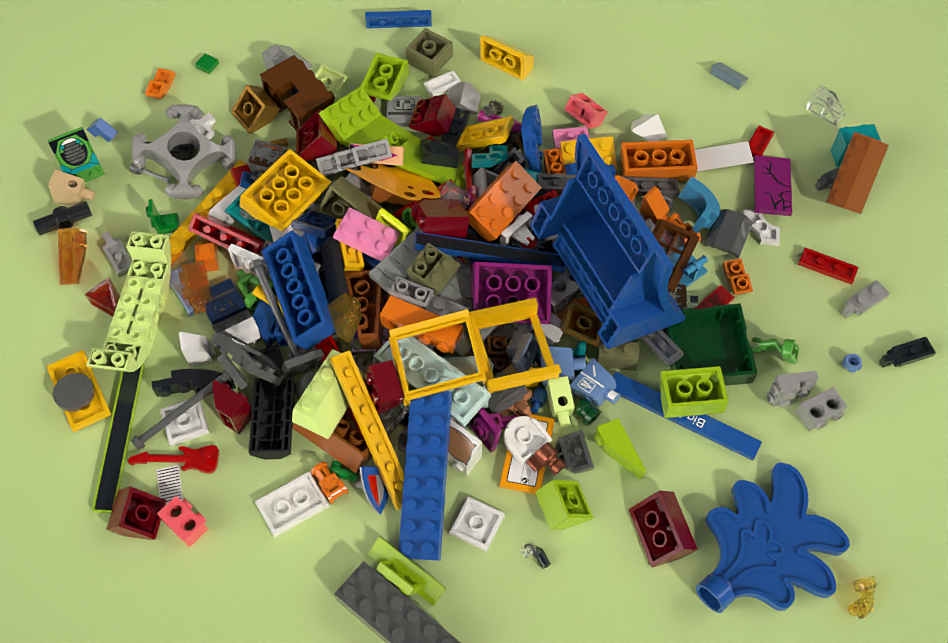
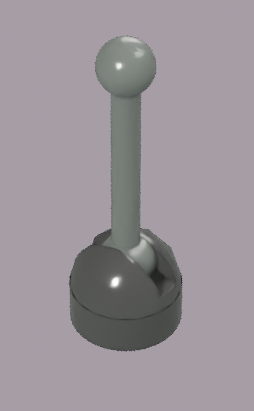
M133 162L130 165V172L135 175L147 173L163 180L166 184L171 183L170 177L165 178L146 170L145 166L140 169Z

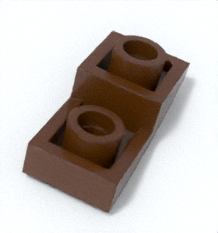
M487 336L486 354L494 364L493 375L508 367L506 336Z

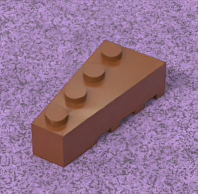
M372 270L344 272L362 348H381L383 345L384 326L380 320V313L385 306V290L370 278L369 272Z

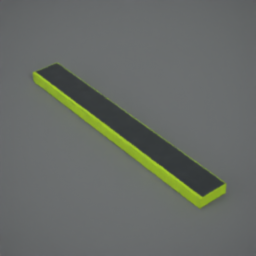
M144 364L134 372L121 371L92 508L94 513H111L118 490L120 489Z

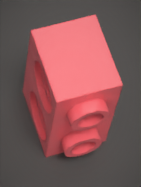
M584 93L571 95L564 109L589 129L601 126L608 113L607 110Z
M175 496L157 514L190 547L208 530L204 524L207 520L199 512L194 514L191 511L192 505L186 499L181 501ZM182 510L180 515L173 516L176 511ZM190 524H196L192 530H187Z

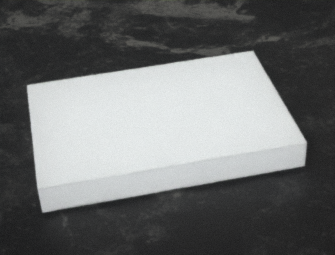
M310 471L255 501L274 538L330 507Z

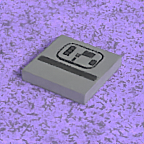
M395 96L392 101L387 100L386 118L400 127H409L416 104L422 99V96Z

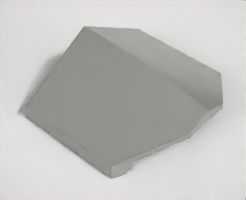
M460 82L447 91L448 98L456 108H460L461 113L469 110L470 114L477 115L481 94L470 83Z

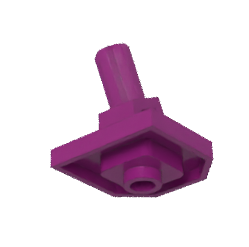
M481 408L470 420V426L474 434L482 441L488 451L492 453L496 450L502 429H505L506 425L512 419L518 417V415L501 417L500 413L488 414Z

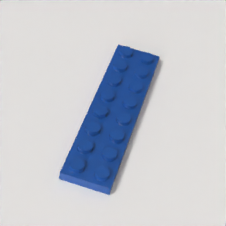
M443 391L413 399L410 403L399 551L409 559L441 561L452 406L451 391Z

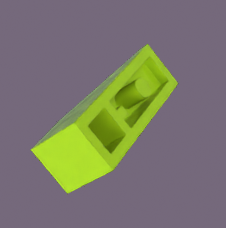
M619 418L597 426L594 435L596 444L601 446L607 455L639 479L644 478L646 469Z

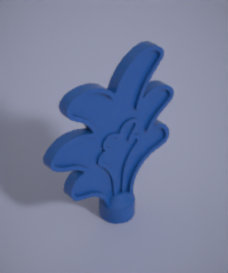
M777 463L771 471L770 501L765 491L757 484L747 480L735 482L731 488L736 514L728 508L717 507L711 510L705 519L707 526L718 542L720 557L716 569L696 586V592L703 603L711 610L722 613L734 599L752 597L761 600L775 610L786 611L795 600L793 586L801 588L817 597H831L836 591L834 575L825 562L810 552H821L839 556L848 550L850 542L844 531L834 522L821 516L806 514L808 490L800 472L790 464Z

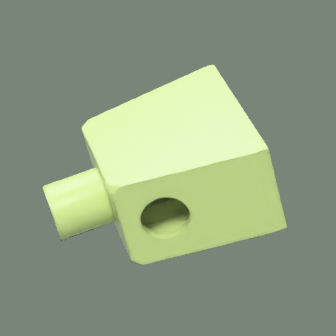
M568 376L560 377L559 379H549L545 389L547 391L551 416L554 419H559L560 427L569 426L572 424L570 415L574 411V402Z

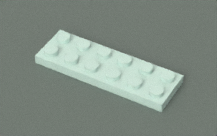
M408 337L398 340L407 381L414 389L466 376L416 338ZM389 340L374 355V358L380 363L393 360L394 363ZM477 383L447 390L452 392L451 417L465 427L489 400L491 394Z

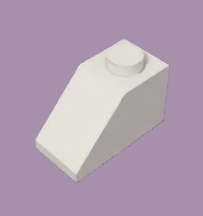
M186 332L179 333L181 350L190 368L213 363L212 355H215L214 345L209 343L207 337Z

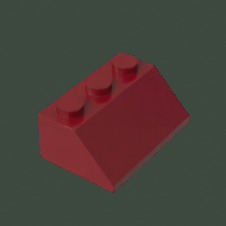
M321 108L296 130V154L303 160H316L333 155L337 151V139L319 115L323 111Z
M660 490L629 508L630 515L651 567L682 559L698 550L673 491Z

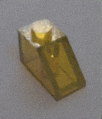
M345 293L327 306L337 336L350 343L362 318L359 300Z

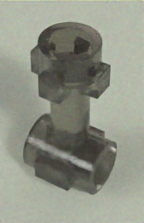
M491 100L487 106H484L483 112L487 117L493 114L501 115L504 106L501 105V102Z

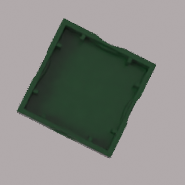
M741 303L717 305L704 309H681L686 317L684 321L663 329V332L683 351L684 355L670 365L671 370L720 366L725 386L753 383L758 372L752 348L747 339V327Z

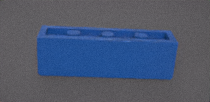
M431 10L365 12L367 29L432 26Z

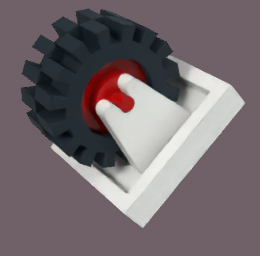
M527 211L525 214L519 215L514 223L507 226L501 233V245L544 252L545 238L538 239L530 226L533 215Z

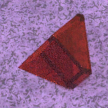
M108 277L88 291L85 296L91 305L113 317L120 296Z

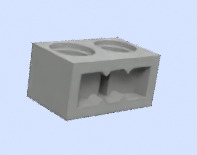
M834 387L800 403L795 412L808 431L815 428L819 430L825 427L830 420L837 421L842 418L847 405Z

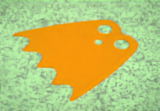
M378 164V169H372L361 165L360 171L345 168L360 178L408 200L434 199L441 196L432 180L397 166L390 168ZM428 190L433 192L434 194L426 195L422 191ZM404 192H411L416 196L409 197L406 196Z

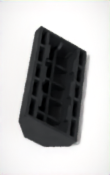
M332 236L320 246L329 303L333 315L343 319L352 318L339 241Z
M294 377L283 378L279 386L262 378H254L249 440L250 456L272 460L282 459L291 455L292 415L295 393Z

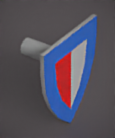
M377 466L360 467L361 480H357L355 486L358 489L363 488L367 502L370 503L378 515H381L386 506L389 493Z

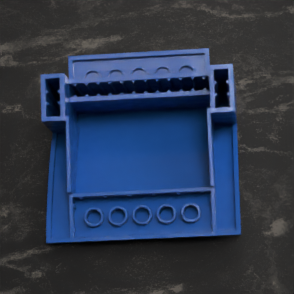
M586 134L578 135L575 146L576 177L568 180L561 196L540 202L530 226L539 240L557 235L553 246L603 325L598 331V335L606 348L610 349L683 322L686 317L668 291L669 277L674 267L673 263Z

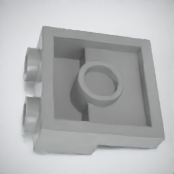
M817 371L777 375L771 384L769 392H767L768 403H771L772 407L779 406L784 408L790 406L795 397H807L819 378Z

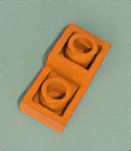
M742 258L724 261L722 266L733 295L753 292L749 274L745 273Z

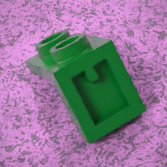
M153 199L148 200L146 215L148 218L150 217L152 228H155L158 234L175 232L180 226L178 213L159 215Z

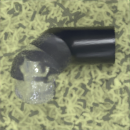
M528 543L521 548L522 556L524 558L535 557L541 569L551 565L541 547Z

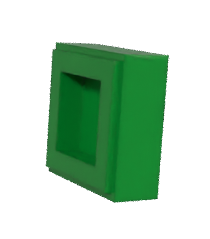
M204 53L195 63V67L210 74L219 64V61Z

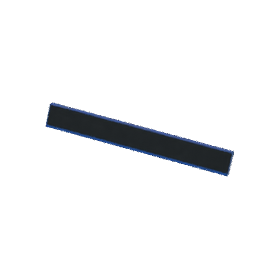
M422 232L415 233V250L422 251L430 243L447 255L506 264L552 266V271L564 273L566 268L559 254Z

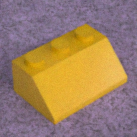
M482 35L480 37L481 61L521 80H524L533 69L534 56L530 53L524 52L492 36Z

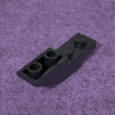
M207 369L172 370L171 378L151 381L152 389L157 397H168L175 393H188L191 390L198 393L223 373ZM228 379L225 382L232 389H236L233 379L231 381Z

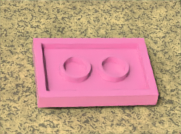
M349 207L333 238L382 261L391 253L401 232Z

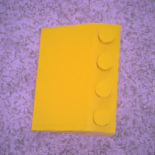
M289 149L240 195V207L252 217L284 232L292 224V221L298 218L332 182Z

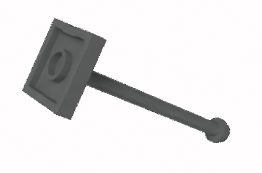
M260 259L251 261L249 268L251 271H255L293 356L292 359L284 361L280 369L285 375L284 378H291L316 369L324 357L322 349L320 348L304 355L300 354L263 272L262 267H264V263Z
M221 354L217 357V360L225 370H223L222 375L215 379L216 381L222 383L228 379L230 381L233 379L241 390L248 386L249 382L228 355ZM212 382L141 436H133L132 444L138 450L144 448V443L210 394L213 391Z

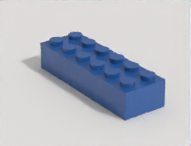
M292 230L263 249L262 252L293 342L309 350L339 329L306 240Z

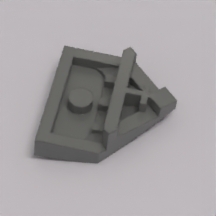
M583 430L564 435L563 437L559 436L555 449L558 452V459H562L567 464L564 469L573 474L595 469Z

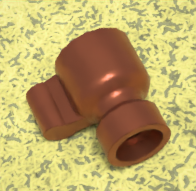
M549 442L538 449L526 462L534 472L549 466L554 476L567 465L562 459H558L557 450Z

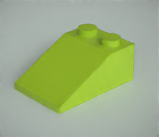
M376 53L361 84L368 96L392 101L404 87L409 76L408 60Z

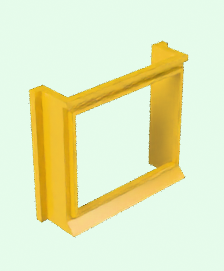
M536 298L469 312L470 315L474 314L491 377L490 380H487V385H485L486 390L490 394L495 391L548 379H559L561 368L559 364H554L537 315L538 303ZM530 318L546 367L494 378L479 329Z
M468 309L389 330L391 337L388 338L396 372L405 396L403 400L405 407L409 406L413 399L480 381L487 385V380L491 379L474 314L470 315ZM466 322L479 373L410 391L398 340Z

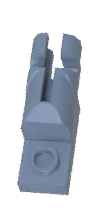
M517 323L506 352L512 360L513 367L518 373L529 371L539 350V345L534 338L535 333L532 329V324Z

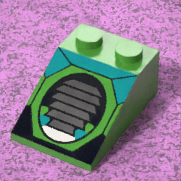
M83 127L47 140L64 173L82 178L85 182L105 175Z

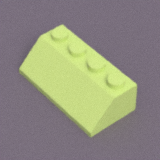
M333 349L293 408L292 415L293 423L327 439L330 438L349 407V402L330 362L331 357L342 353ZM358 368V370H359V372H360V374H361V377H362V379H363L365 375H364V374L362 373V371Z

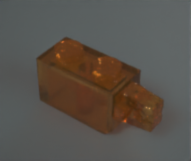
M204 260L181 265L182 273H179L181 284L185 285V288H182L184 300L188 299L195 314L206 312V303L212 299Z

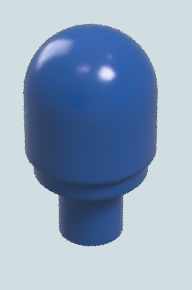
M537 387L533 390L532 397L530 398L531 412L538 413L539 408L545 405L548 397L545 388Z

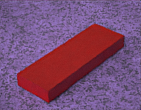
M806 247L798 263L799 266L851 285L859 268Z

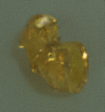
M874 576L861 578L853 582L856 592L861 593L862 597L855 600L854 604L848 606L851 616L857 615L859 619H863L872 612L875 600L873 598L874 589L877 586Z

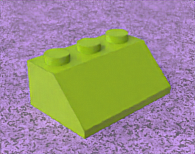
M720 366L661 371L660 373L661 403L665 418L725 412L729 400Z

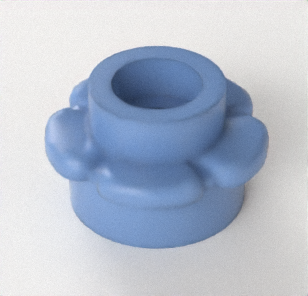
M849 354L844 357L842 365L849 372H856V370L862 368V360L857 354Z

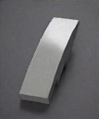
M388 139L321 157L316 159L319 172L327 176L345 171V168L353 169L361 165L390 158L392 154Z

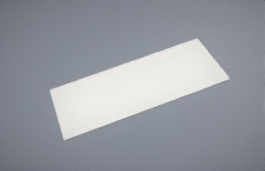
M748 141L695 150L697 172L754 163Z

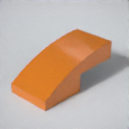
M158 68L154 80L150 79L145 96L162 100L174 81L175 72Z

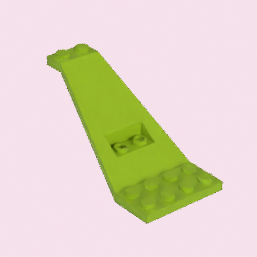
M362 86L319 113L340 144L349 147L350 143L369 144L388 139L389 146L404 147L403 165L395 166L440 184L452 179L460 194H462V190L465 191L464 166L459 163L457 168L422 164L419 144L421 139L381 115Z

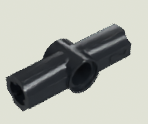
M87 201L68 208L66 206H59L52 211V214L34 220L33 223L40 236L56 229L68 230L73 227L74 222L93 215Z

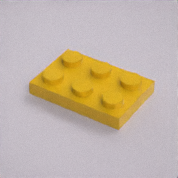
M509 116L466 126L456 145L457 149L460 152L465 151L466 148H485L493 144H503L507 141L514 124L513 117Z
M613 136L589 139L605 164L614 165L617 172ZM577 140L560 142L564 164L575 163Z

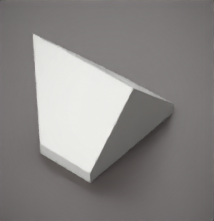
M644 114L631 122V131L647 141H663L667 138L658 114Z

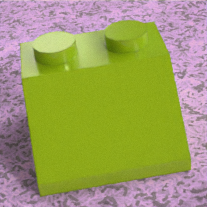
M552 480L536 491L539 505L542 507L550 530H564L593 519L578 481Z

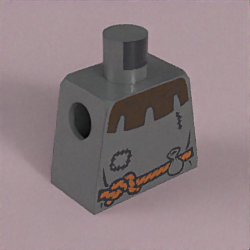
M256 139L247 161L253 173L251 179L256 181L287 152L286 147Z

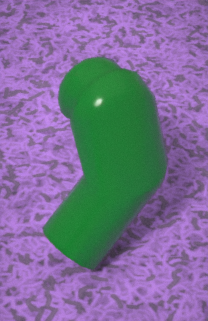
M339 461L331 463L329 467L331 473H335L337 477L347 481H356L358 473L341 468L342 464Z

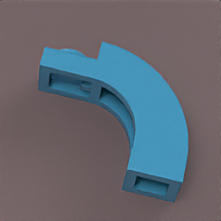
M691 176L678 198L689 204L696 211L698 220L692 230L698 233L701 228L706 229L707 227L710 229L720 214V206L715 195L703 183Z

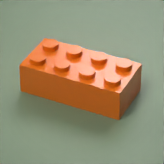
M693 140L624 142L621 144L619 156L623 177L677 178L678 182H687L691 176L696 177L698 167Z
M517 161L511 163L466 211L470 216L469 224L487 243L497 239L542 187Z

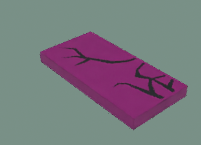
M755 155L753 159L754 213L791 216L792 187L790 159Z

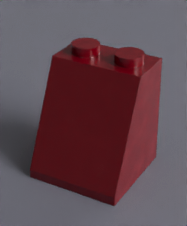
M415 200L411 214L423 233L466 239L470 216L459 200Z

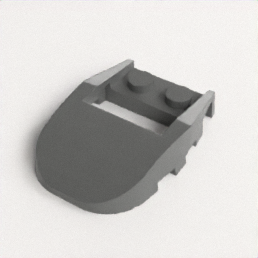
M214 333L209 339V342L219 348L220 352L225 355L230 353L233 356L231 360L242 366L248 373L275 385H280L285 375L274 361L262 352L221 333Z

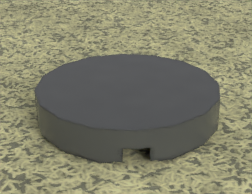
M71 373L62 377L56 383L53 389L54 402L62 410L68 412L81 410L80 408L90 404L94 397L95 389L91 380L86 375Z

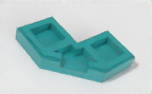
M490 145L489 153L472 154V168L492 167L508 159L507 145Z

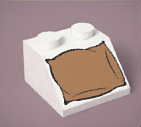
M450 420L448 462L452 464V467L457 472H463L468 475L482 458V441L453 420Z

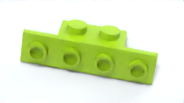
M381 536L378 537L368 553L369 556L379 563L376 570L381 573L380 575L388 582H393L404 595L417 593L432 606H435L446 589L445 586Z

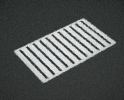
M179 465L157 469L159 497L167 500L166 504L175 496L182 501Z

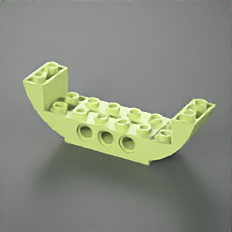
M131 232L126 247L132 257V262L103 349L92 348L86 364L87 367L134 372L149 357L169 294L171 274L169 235Z

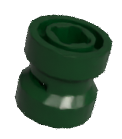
M584 398L575 406L573 413L577 417H581L583 423L589 426L599 417L601 411L597 407H593L587 398Z

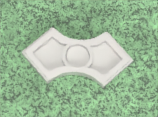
M743 209L742 214L746 215L753 222L750 230L756 234L760 245L778 247L780 244V228L769 224L764 219L763 214L754 213V210Z

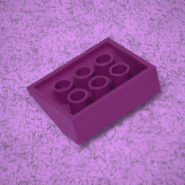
M487 262L472 263V311L536 298L538 303L537 315L540 324H550L552 266ZM529 318V319L520 320V321L511 322V323H528V324H531V321H530V318Z

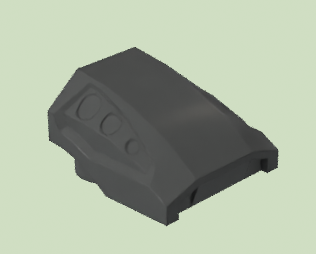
M722 209L711 226L704 246H710L736 256L735 258L739 259L753 222L744 214L730 209Z
M510 364L507 368L493 376L498 378L518 372ZM522 385L491 393L488 406L492 414L500 413L512 407L515 402L521 401L524 395L527 394L526 386Z

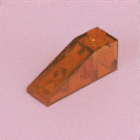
M78 228L58 229L60 285L79 284L87 251V231Z

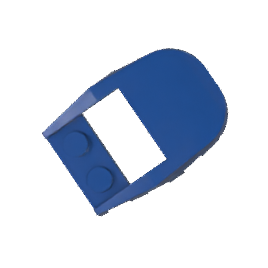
M536 104L526 108L522 118L521 132L529 170L541 173L542 164L540 160L542 159V152H539V146H542V125L539 107Z

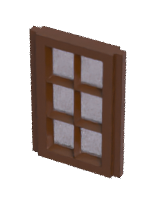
M658 219L652 234L674 265L668 282V291L674 293L683 275V269L686 268L700 237L670 222Z

